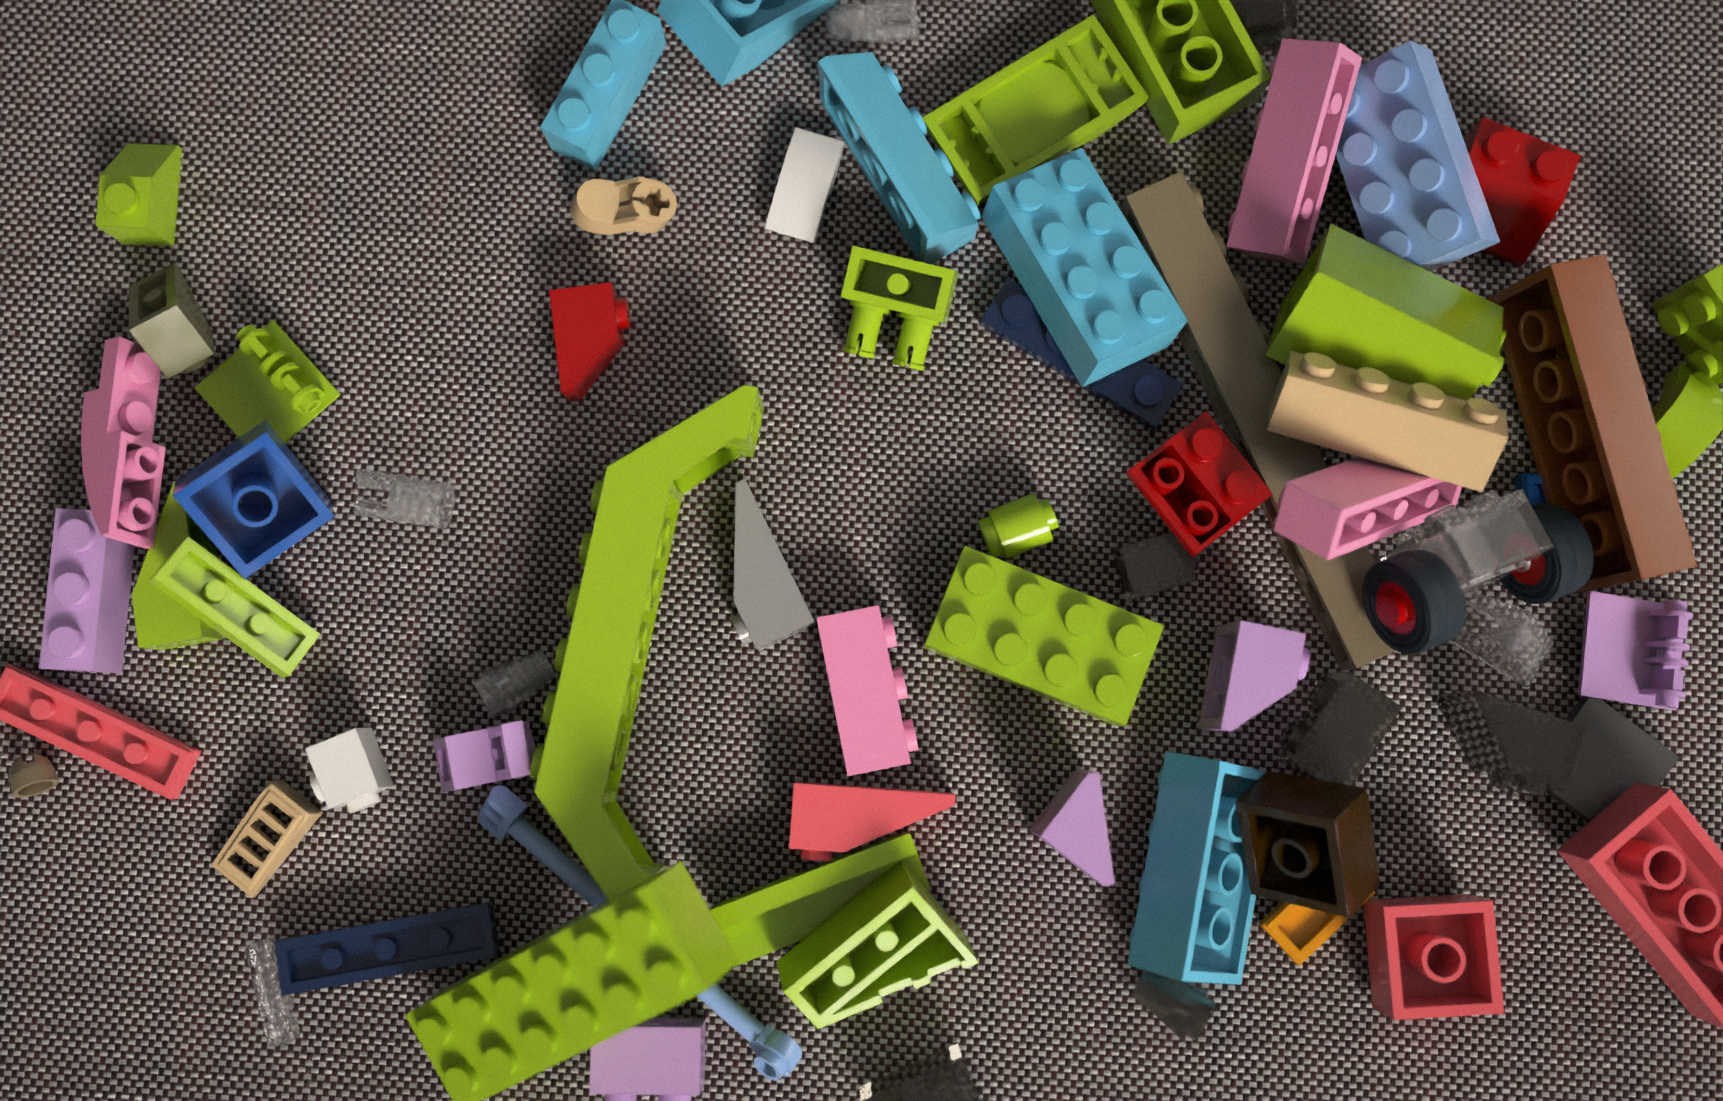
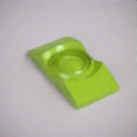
M1093 14L922 117L928 133L938 148L948 158L954 173L976 205H979L988 200L994 185L1057 159L1070 150L1095 140L1146 103L1149 96Z

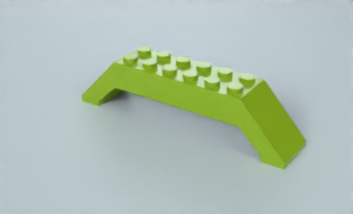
M743 385L609 465L606 469L604 481L597 479L593 487L590 509L597 512L592 533L585 532L580 544L578 561L579 564L585 565L581 585H573L569 594L566 613L568 617H573L569 639L561 638L557 648L554 667L555 670L561 671L557 692L550 691L545 701L542 722L543 724H548L549 728L545 746L538 745L534 752L530 777L537 779L535 794L608 900L661 872L667 866L653 862L616 800L682 497L738 457L754 458L764 412L758 387Z

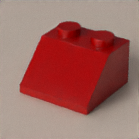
M1483 117L1463 136L1500 242L1480 251L1521 267L1525 264L1563 204L1581 155Z

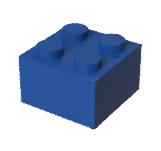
M266 419L175 481L173 497L244 579L335 517L332 501Z

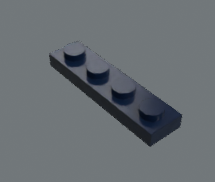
M1007 278L981 319L980 326L1082 387L1024 288ZM1141 359L1082 388L1154 431L1183 384Z
M493 901L274 941L281 996L495 958L500 955Z

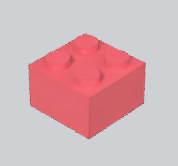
M1470 894L1365 901L1363 908L1372 1008L1393 1020L1504 1014L1493 900Z

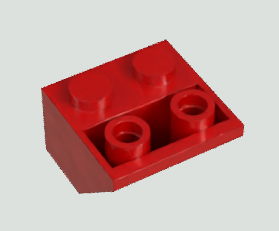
M1207 411L1126 472L1130 480L1192 557L1196 556L1273 495Z

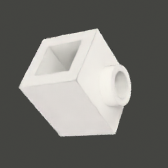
M354 728L305 749L313 768V772L310 773L312 789L321 802H326L328 809L347 806L350 814L381 802L378 793L394 786L372 728Z

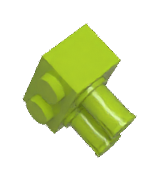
M852 246L841 298L849 299V305L854 306L845 346H843L842 351L858 354L863 334L859 356L874 359L883 314H889L890 310L900 312L899 317L904 319L892 364L903 367L907 366L910 350L913 346L909 368L924 371V363L933 326H939L940 322L947 323L959 272Z

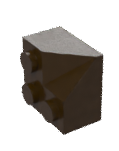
M1267 771L1235 801L1251 894L1350 918L1379 886L1380 880L1367 788Z

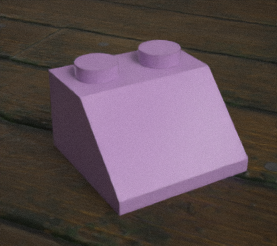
M1243 620L1216 627L1198 729L1205 731H1233L1296 689L1298 680L1305 678L1310 661V651L1308 648H1304L1306 634Z

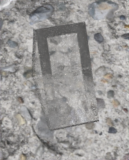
M1466 588L1462 589L1466 607L1465 621L1459 634L1449 642L1523 687H1529L1553 646V640L1530 611Z

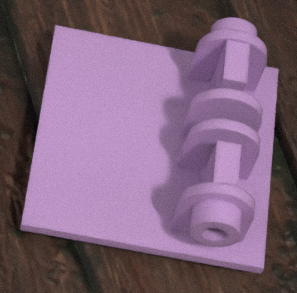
M1587 591L1578 695L1677 711L1679 699L1686 697V693L1682 692L1684 670H1681V667H1688L1689 662L1682 659V651H1690V645L1683 643V639H1687L1688 621L1692 620L1693 613L1687 612L1688 602L1665 600L1664 603Z

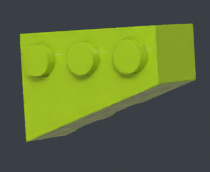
M902 861L897 863L776 961L783 992L817 1029L883 1003L881 997L912 984L915 989L931 983L929 977L958 965H962V968L966 969L979 963L966 934Z

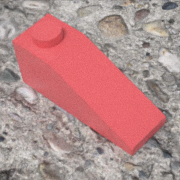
M796 781L793 787L789 849H800V859L832 861V852L848 851L955 806V794L952 792Z

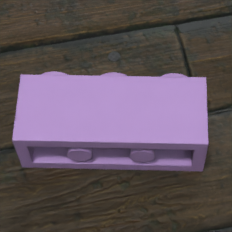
M56 508L39 669L122 673L135 545L102 536L91 510Z

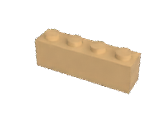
M1290 351L1270 405L1267 431L1480 492H1483L1509 438L1506 411L1500 410L1490 401L1481 398L1464 400L1444 394L1442 390L1431 384H1407L1390 379L1385 373L1374 368L1363 367L1357 370L1336 364L1330 357L1315 352L1300 354Z

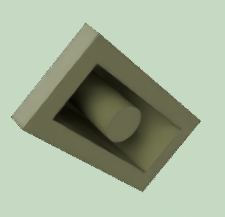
M172 263L129 286L128 330L164 375L169 379L182 371L190 373L204 366L210 357L215 354L213 331L178 266Z

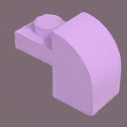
M529 720L500 724L487 729L445 736L433 740L442 792L530 775L531 763L536 750Z

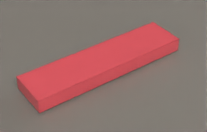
M6 664L0 676L1 721L170 800L179 798L201 750L17 664Z

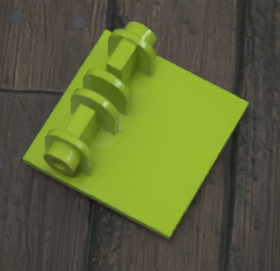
M274 320L264 328L257 329L253 324L242 328L237 334V338L240 341V349L195 387L197 392L238 437L266 419L285 444L341 395Z

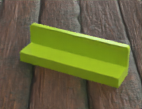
M905 830L835 857L832 861L822 862L711 905L709 910L739 961L734 966H738L804 940L900 861L907 866L928 891L930 885L909 830Z

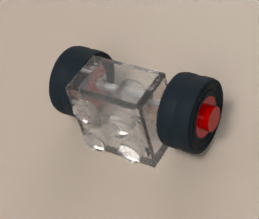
M1522 489L1501 497L1498 496L1496 490L1486 492L1465 504L1467 509L1459 512L1454 505L1439 509L1423 519L1427 526L1426 528L1424 525L1419 526L1395 538L1394 541L1398 547L1382 557L1381 561L1374 564L1366 573L1362 596L1370 624L1380 639L1393 650L1402 654H1418L1447 643L1456 637L1465 621L1466 607L1464 595L1489 586L1498 580L1513 596L1530 604H1544L1574 593L1589 580L1594 563L1591 541L1583 525L1571 512L1559 505L1540 503L1531 506Z

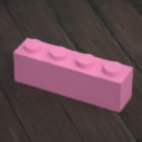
M1282 38L1278 56L1274 58L1270 67L1272 78L1264 108L1260 110L1256 119V138L1251 156L1242 171L1243 186L1237 208L1231 215L1228 223L1229 238L1227 247L1252 257L1305 266L1362 57L1342 43Z
M1358 457L1287 481L1278 499L1279 513L1274 531L1320 557L1329 560L1454 511L1462 486Z

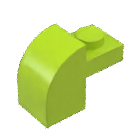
M1680 363L1665 377L1660 401L1651 408L1656 427L1661 435V444L1672 479L1693 463L1723 429V392L1720 391L1719 386L1711 377L1702 372L1694 373Z

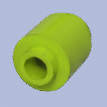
M1035 493L988 511V517L977 521L990 555L995 558L1005 555L1006 559L1052 542L1051 530L1059 528L1049 500L1038 501Z

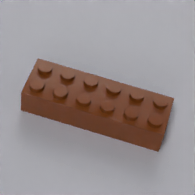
M1606 254L1550 264L1488 297L1489 301L1504 307L1502 330L1506 331V337L1502 344V349L1538 475L1542 480L1541 485L1546 503L1559 505L1571 512L1583 525L1591 541L1594 556L1591 576L1583 587L1572 594L1644 580L1697 567L1691 537L1685 526L1677 498L1676 486L1670 475L1661 444V435L1655 424L1646 393V384L1640 373L1631 342V333L1625 322L1616 291L1615 279L1611 274Z

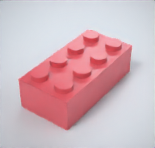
M1635 782L1562 845L1557 852L1688 1012L1694 1017L1723 1029V852L1671 789Z

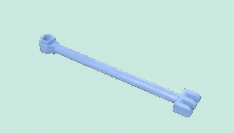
M498 785L492 788L478 814V821L500 842L510 834L593 907L608 900L590 874L522 816L528 807L527 804L505 786ZM716 983L707 991L697 995L702 1002L750 1042L748 1047L756 1054L753 1063L759 1073L773 1081H778L782 1076L791 1074L802 1058L801 1048L791 1036L772 1028L769 1024L764 1026Z

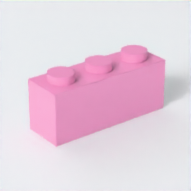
M877 605L817 617L847 776L911 764L909 752L917 751L918 744L913 720L902 721L898 700L906 699L908 695L902 667L894 669L891 667L888 648L897 646L892 616L881 617L880 607Z

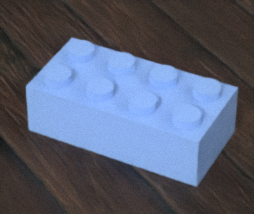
M1409 40L1361 65L1337 147L1336 157L1365 240L1428 271H1433L1499 243L1497 231L1432 50Z

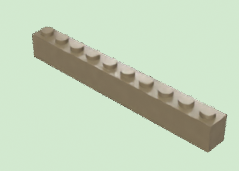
M1181 171L1125 196L1120 206L1122 214L1188 319L1177 336L1229 440L1273 493L1260 506L1341 671L1358 669L1394 652L1395 650L1386 645L1374 631L1367 617L1362 596L1366 573L1381 559L1376 554H1371L1367 545L1326 560L1274 531L1279 513L1278 499L1286 486V482L1332 467L1334 464L1328 459L1324 460L1316 444L1267 431L1270 405L1284 367H1278L1274 359L1265 355L1271 336L1263 322L1260 320L1255 321L1247 304L1249 303L1247 287L1239 275L1233 276L1225 260L1227 250L1223 238L1216 229H1210L1203 215L1204 202L1199 190L1194 184L1188 185Z

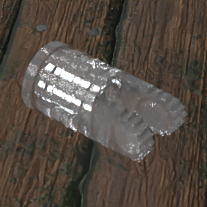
M864 0L861 3L833 6V9H829V13L826 14V17H828L826 19V23H828L826 27L829 30L828 35H831L832 39L837 41L867 40L868 45L878 42L890 43V41H918L916 0Z
M357 469L355 478L357 485L370 489L389 491L388 502L375 499L355 501V515L396 522L405 521L411 524L419 523L423 526L432 525L438 529H445L449 525L455 503V490L452 483L424 481L419 478L410 479L404 475Z

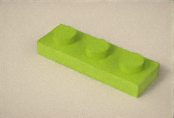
M188 536L182 540L148 581L283 679L291 675L321 635Z

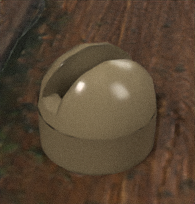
M32 753V762L24 764L22 757L17 758L11 764L8 771V781L12 795L17 798L45 793L56 787L59 783L51 761L38 753Z

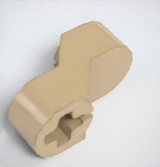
M634 177L616 182L590 179L580 186L572 198L570 213L575 224L582 230L590 233L608 236L629 231L656 233L662 230L674 216L677 200L669 186L655 179Z

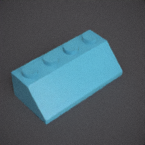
M872 52L830 55L818 61L820 103L917 260L933 264L974 240L979 224L977 220L980 218L978 207L970 194L966 191L960 194L951 180L954 172L944 152L941 149L933 151L924 136L927 134V128L920 113L913 106L907 109L898 93L901 92V86L891 67L887 64L881 67Z
M1165 752L1164 764L1158 776L1159 792L1154 819L1149 827L1148 836L1150 842L1146 865L1139 882L1140 898L1136 921L1130 933L1129 966L1184 982L1241 985L1256 895L1251 894L1235 801L1260 779L1266 771L1213 759Z

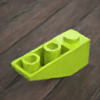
M175 481L172 484L156 528L154 548L148 549L132 593L138 648L167 650L223 640L222 634L148 582L187 536L218 558L217 551L210 544L209 537L173 497Z

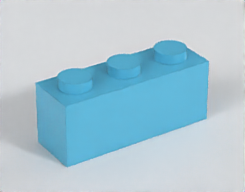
M611 0L540 126L553 151L596 172L667 45L659 17L625 0Z

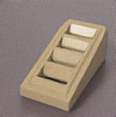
M284 780L270 781L252 804L211 866L251 898L256 897L323 812ZM276 806L293 819L289 826L285 825L271 813ZM263 822L281 836L277 843L258 829ZM250 838L269 852L265 860L245 845ZM237 854L258 869L252 878L232 862Z

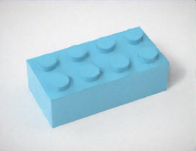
M1083 148L992 187L981 217L1082 387L1170 346L1188 319Z

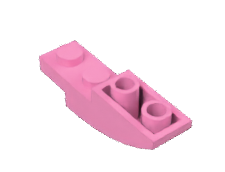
M118 336L105 340L99 389L84 393L81 419L83 476L92 516L100 534L121 542L149 549L154 548L166 447L152 442L161 370L141 345Z

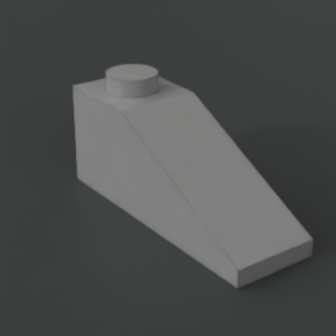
M746 479L735 483L733 602L739 613L730 618L743 645L753 641L756 649L760 652L816 624Z

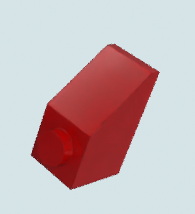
M611 282L549 290L561 393L570 403L579 402L583 399L624 347L623 329L631 328L627 298H619Z

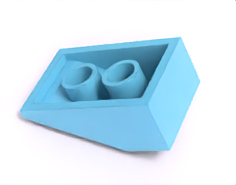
M661 0L657 12L722 87L758 67L839 0Z

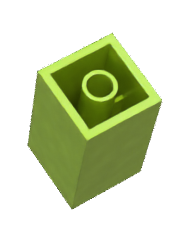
M1330 224L1279 307L1265 355L1286 365L1290 351L1300 354L1309 352L1320 353L1330 357L1336 364L1357 370L1363 367L1374 368L1385 373L1390 379L1411 385L1415 383L1431 384L1442 390L1444 394L1468 400L1472 398L1481 384L1488 387L1495 380L1503 366L1504 357L1500 356V347L1506 337V331L1502 330L1504 307Z

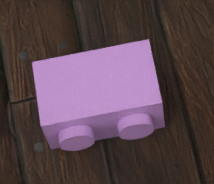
M652 1017L591 1047L589 1094H604V1101H636L637 1095H658V1101H691V1095H700L705 1084L706 1018Z

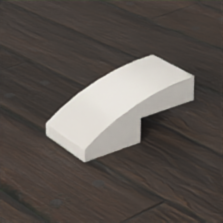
M795 127L777 182L765 229L808 242H816L828 195L833 189L845 141Z

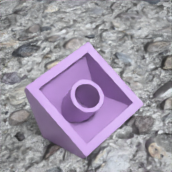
M1085 769L1074 770L1029 830L1103 886L1115 885L1100 772Z

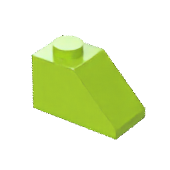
M127 144L100 174L95 226L124 245L174 246L182 148L178 145Z

